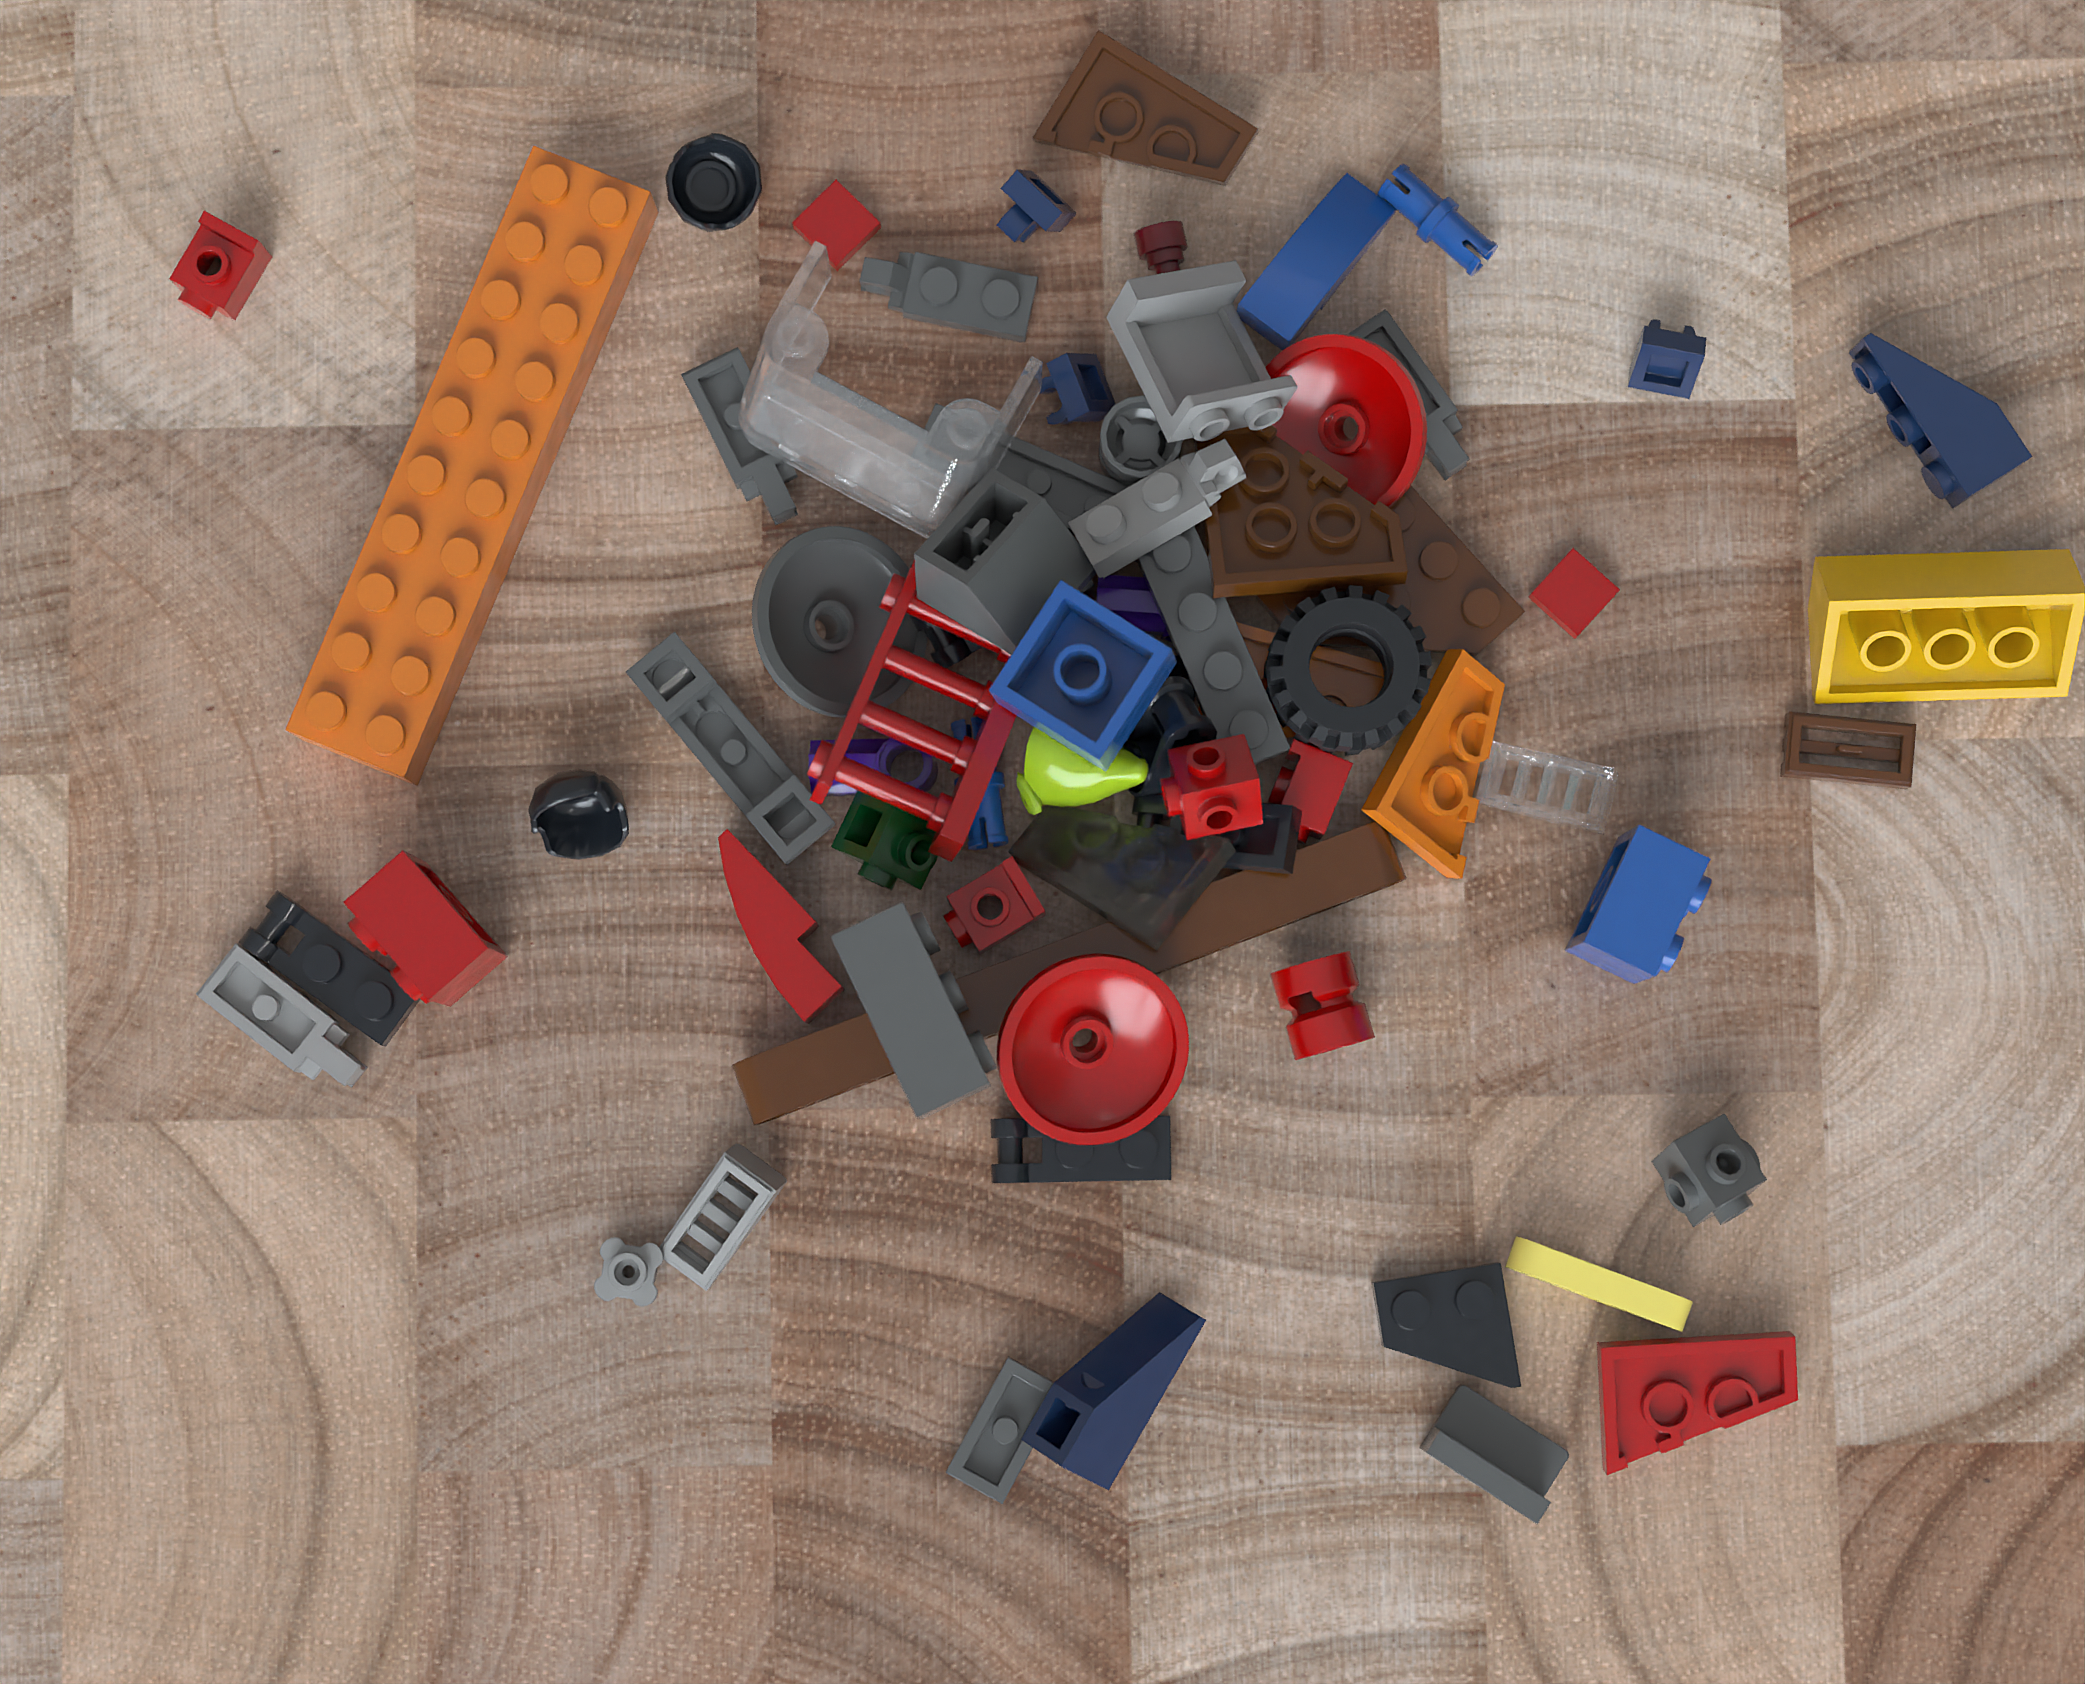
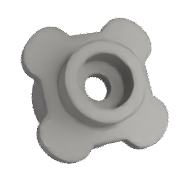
M618 1237L606 1240L600 1248V1255L604 1259L602 1274L594 1283V1290L597 1296L604 1301H611L616 1297L632 1299L637 1306L650 1305L658 1295L654 1282L657 1276V1267L662 1264L664 1259L662 1250L654 1243H646L639 1247L626 1245ZM629 1265L634 1268L635 1274L632 1278H626L623 1275L624 1267Z

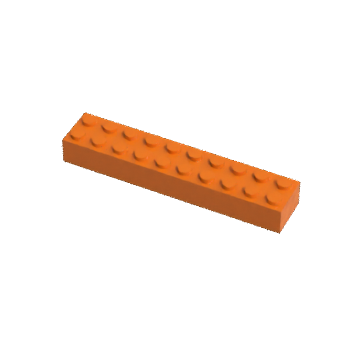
M533 145L285 729L286 731L301 740L418 786L659 213L650 191Z

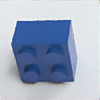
M1060 580L990 687L989 692L999 705L1106 772L1176 665V660L1171 648Z
M1637 825L1618 837L1565 951L1633 984L1653 978L1661 970L1668 972L1673 966L1684 942V937L1676 934V931L1688 911L1693 914L1698 911L1710 888L1712 879L1703 875L1710 858L1641 825Z

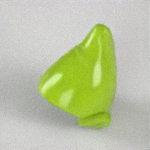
M1033 727L1026 748L1024 774L1017 772L1016 783L1020 791V798L1027 812L1035 815L1042 811V805L1059 807L1080 806L1097 802L1132 788L1146 780L1149 767L1145 759L1138 758L1123 745L1105 772L1036 727Z

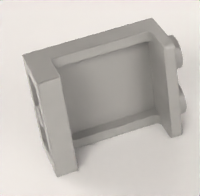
M1236 260L1128 279L1106 316L1168 443L1194 438L1196 441H1206L1217 437L1224 431L1249 427L1251 430L1264 429L1282 417L1283 409L1298 388L1291 375L1274 379L1270 378L1233 305L1234 300L1246 282Z

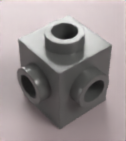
M1725 1113L1676 1139L1651 1161L1664 1181V1188L1669 1201L1679 1212L1686 1215L1693 1227L1713 1216L1722 1225L1747 1211L1754 1205L1748 1195L1767 1180L1760 1169V1161L1755 1150L1747 1141L1739 1137Z

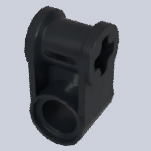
M1182 676L1167 677L1128 737V740L1124 743L1138 758L1145 759L1149 767L1146 780L1127 789L1130 794L1136 797L1162 793L1160 779L1171 776L1169 749L1216 740L1217 730L1210 718L1199 713L1194 704L1195 691L1189 680Z

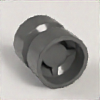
M1145 395L1128 397L1114 405L1103 420L1098 452L1100 466L1105 476L1131 486L1180 458L1183 440L1167 442Z

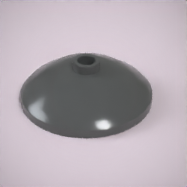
M842 526L821 527L804 532L787 541L770 557L761 571L752 602V627L759 655L777 685L789 697L809 710L831 717L845 718L890 614L879 608L885 591L894 573L906 577L909 571L908 566L892 548L878 538L861 530ZM905 613L892 644L924 658L928 636L924 630L918 632L909 614ZM816 620L821 621L825 626L826 636L824 639L816 631ZM882 668L868 700L886 707L897 700L913 681Z

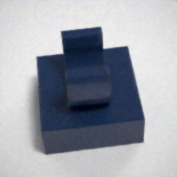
M1017 169L1000 188L1016 203L997 223V226L1013 242L1020 240L1024 243L1039 226L1046 232H1061L1077 214L1033 171Z
M1652 319L1648 326L1644 325L1629 369L1628 387L1690 399L1705 357L1706 337L1696 336L1694 328L1685 325L1682 333L1660 329V320Z
M1065 353L1046 363L1051 376L1042 378L1034 387L1037 394L1058 392L1062 406L1057 412L1051 413L1046 417L1048 424L1099 422L1116 405L1097 354Z

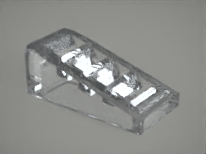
M1493 741L1489 759H1486L1476 799L1480 800L1479 804L1604 835L1619 774L1612 767ZM1508 759L1519 762L1511 796L1499 794ZM1533 766L1544 768L1536 802L1525 800ZM1559 772L1569 775L1561 808L1550 806ZM1584 779L1595 781L1587 814L1576 812Z

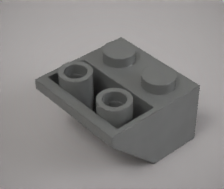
M992 467L914 553L917 598L1011 655L1060 580L1081 592L1096 575V571L1081 545L1042 496Z

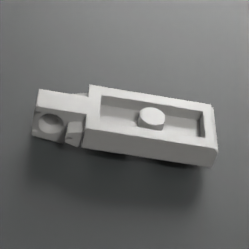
M1223 439L1197 451L1196 454L1190 453L1182 456L1181 459L1178 458L1071 520L1068 522V525L1099 578H1105L1212 516L1209 508L1221 498L1219 493L1246 478V475L1228 442Z
M235 944L196 993L199 998L292 1071L302 1072L312 1080H315L319 1073L324 1070L343 1086L349 1085L352 1088L368 1068L341 1046L350 1034L338 1025L340 1023L338 1020L242 945Z

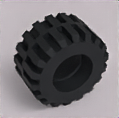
M1349 585L1346 591L1336 592L1335 587L1321 590L1317 597L1313 599L1307 597L1297 604L1295 610L1289 616L1287 615L1279 626L1269 646L1268 657L1264 663L1263 678H1267L1268 686L1265 691L1271 704H1274L1278 712L1276 716L1280 725L1283 728L1288 725L1296 733L1293 737L1294 739L1305 744L1310 742L1319 746L1318 749L1330 754L1334 751H1344L1345 756L1358 755L1362 750L1369 748L1374 750L1385 745L1388 740L1397 736L1415 717L1422 707L1421 702L1428 693L1431 679L1427 678L1428 669L1432 666L1431 651L1425 652L1422 642L1426 639V635L1421 625L1413 627L1408 620L1412 613L1403 604L1398 608L1389 604L1387 600L1390 595L1376 590L1374 595L1362 593L1363 586ZM1333 637H1351L1364 642L1376 653L1382 664L1384 682L1380 692L1372 701L1359 707L1340 706L1327 700L1316 689L1311 679L1309 663L1314 650L1324 640Z

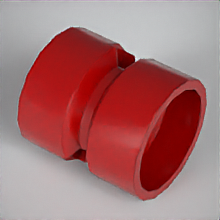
M1350 951L1304 962L1270 974L1279 1007L1291 1011L1292 1019L1285 1028L1295 1060L1375 1038L1365 1003L1356 1001L1353 998V992L1360 984Z

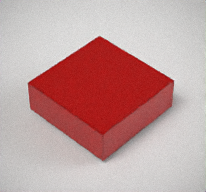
M835 180L792 222L793 229L836 271L881 229L880 222L838 180Z
M1572 548L1528 598L1570 636L1576 639L1620 589L1577 550Z

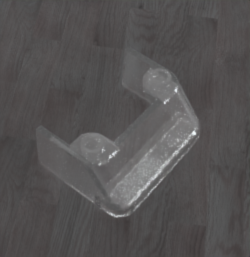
M815 241L766 326L738 409L741 430L745 438L755 447L928 539L992 467L995 470L998 468L1042 389L1043 362L1033 356L1030 357L1001 411L976 399H959L944 407L930 431L925 430L817 372L829 350V334L824 321L812 310L832 275L827 247Z

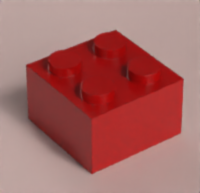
M404 850L343 902L355 916L347 923L350 929L372 952L378 950L384 956L389 955L394 960L397 966L390 971V974L399 986L415 1001L420 998L426 1004L432 1001L451 1007L508 957L425 861Z

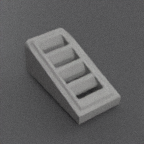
M735 1144L722 1155L659 1246L663 1252L664 1260L707 1291L787 1183V1179L744 1146ZM730 1174L741 1180L757 1192L758 1195L755 1196L730 1178ZM716 1193H721L744 1210L745 1213L742 1218H739L713 1198ZM702 1213L730 1233L726 1241L697 1220ZM686 1234H689L716 1254L711 1262L682 1242Z

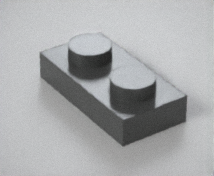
M1008 1356L945 1473L1003 1504L1033 1447L1021 1439L1054 1381Z

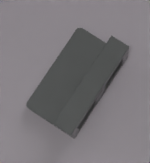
M1459 1385L1420 1446L1421 1450L1536 1524L1539 1523L1551 1503L1544 1497L1569 1458L1567 1450L1465 1385Z

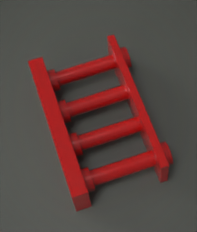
M914 560L906 577L894 573L885 591L879 608L890 614L834 744L822 739L806 775L818 781L809 800L821 805L833 781H838L927 820L926 828L936 832L928 852L952 862L965 843L1017 715L995 701L989 692L994 682L987 680L986 684L983 685L892 643L904 615L907 613L997 653L996 660L1004 664L1007 663L1011 654L917 598ZM884 668L974 708L973 715L983 719L976 738L972 739L964 736L961 741L868 700L881 669ZM857 725H863L951 764L949 771L960 775L952 795L941 792L936 797L845 757L844 755Z

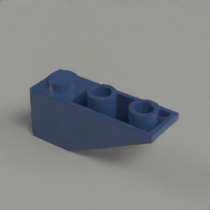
M1872 333L1863 337L1849 352L1854 360L1851 367L1858 383L1867 393L1877 394L1889 412L1886 416V421L1892 434L1903 446L1908 447L1910 445L1924 465L1921 468V474L1926 485L1937 498H1946L1952 509L2033 457L1998 404Z
M1159 1292L1053 1383L1021 1440L1062 1468L1109 1490L1206 1320Z

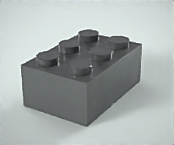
M901 902L830 936L918 1119L922 1120L991 1087L986 1073L996 1069L997 1066L980 1031L978 1030L967 1035L958 1014L969 1008L951 970L938 975L931 961L930 955L941 951L922 910L910 916L904 903Z

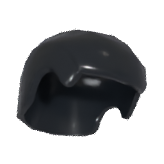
M711 133L683 145L674 154L673 161L669 164L665 176L668 201L684 223L706 232L728 230L744 222L752 215L762 194L761 167L745 144L724 134Z
M583 769L562 771L556 773L535 788L528 809L531 832L533 834L538 832L541 834L548 854L555 857L577 860L600 857L621 847L627 838L629 823L623 794L618 786L605 775H599L595 771Z

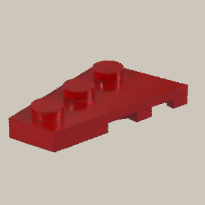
M1790 1331L1597 1342L1602 1465L1606 1475L1628 1468V1463L1658 1451L1663 1454L1684 1446L1683 1441L1719 1427L1727 1429L1798 1401L1796 1337Z

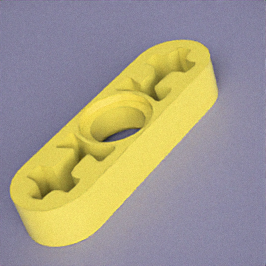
M1517 1236L1505 1267L1679 1332H1683L1693 1301Z

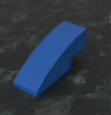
M1346 173L1290 237L1238 303L1237 313L1241 321L1282 351L1291 346L1318 310H1322L1396 213L1397 209Z

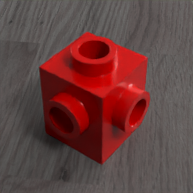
M1245 734L1168 750L1171 776L1160 779L1162 796L1168 817L1180 816L1187 840L1263 824L1260 781Z

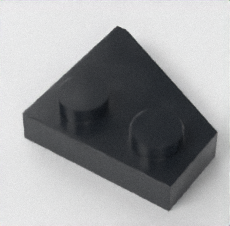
M1496 1262L1371 1282L1381 1346L1509 1388L1521 1387L1501 1263Z

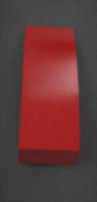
M726 829L718 837L724 876L737 917L754 954L776 989L800 1018L809 1024L845 990L801 944L819 927V924L739 840Z

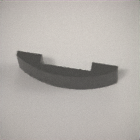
M675 631L626 671L627 675L786 865L836 825L820 804L809 800L811 793L723 691Z

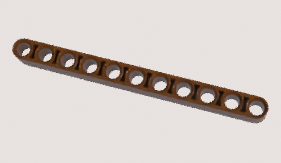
M1374 821L1296 850L1293 874L1243 870L957 978L955 981L969 1008L958 1014V1017L967 1035L979 1030L983 1039L986 1040L999 1034L1005 1013L1023 986L1036 974L1061 960L1083 954H1112L1134 960L1157 975L1380 891L1407 878L1389 832ZM867 1013L753 1055L732 1065L754 1126L896 1074Z

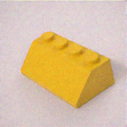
M2070 549L1816 556L1808 602L1811 684L1814 704L2067 697L2085 611V585Z

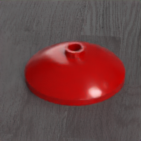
M1326 334L1303 339L1285 348L1267 364L1265 368L1271 379L1291 375L1298 387L1283 409L1282 417L1272 424V426L1277 428L1276 436L1302 454L1308 450L1348 479V487L1375 505L1380 501L1387 507H1392L1406 493L1416 478L1422 464L1427 442V420L1424 403L1414 379L1403 364L1380 345L1348 334ZM1348 417L1353 418L1358 426L1354 439H1349L1343 430L1344 421Z
M1102 953L1083 954L1061 960L1048 966L1030 979L1008 1007L1001 1023L997 1041L999 1077L1003 1089L1014 1108L1024 1120L1041 1133L1053 1139L1076 1145H1099L1126 1138L1150 1124L1161 1114L1175 1096L1184 1077L1189 1055V1034L1185 1015L1170 988L1154 972L1136 961L1122 956ZM1091 1029L1092 1036L1087 1044L1083 1046L1073 1045V1038L1079 1030Z

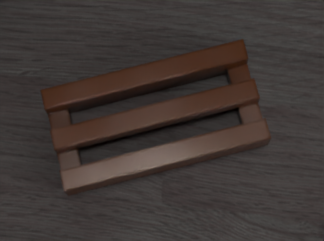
M1792 711L1785 714L1784 727H1787L1786 738L1783 739L1782 752L1785 753L1784 763L1781 764L1780 777L1908 789L1912 786L1916 724ZM1802 729L1900 738V749L1801 739ZM1801 753L1898 763V772L1800 763L1799 756Z

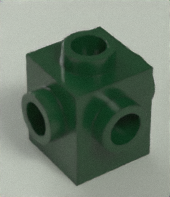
M857 791L831 845V848L862 863L858 872L859 876L891 891L896 881L921 890L938 856L928 852L936 832L926 828L927 820L860 791Z

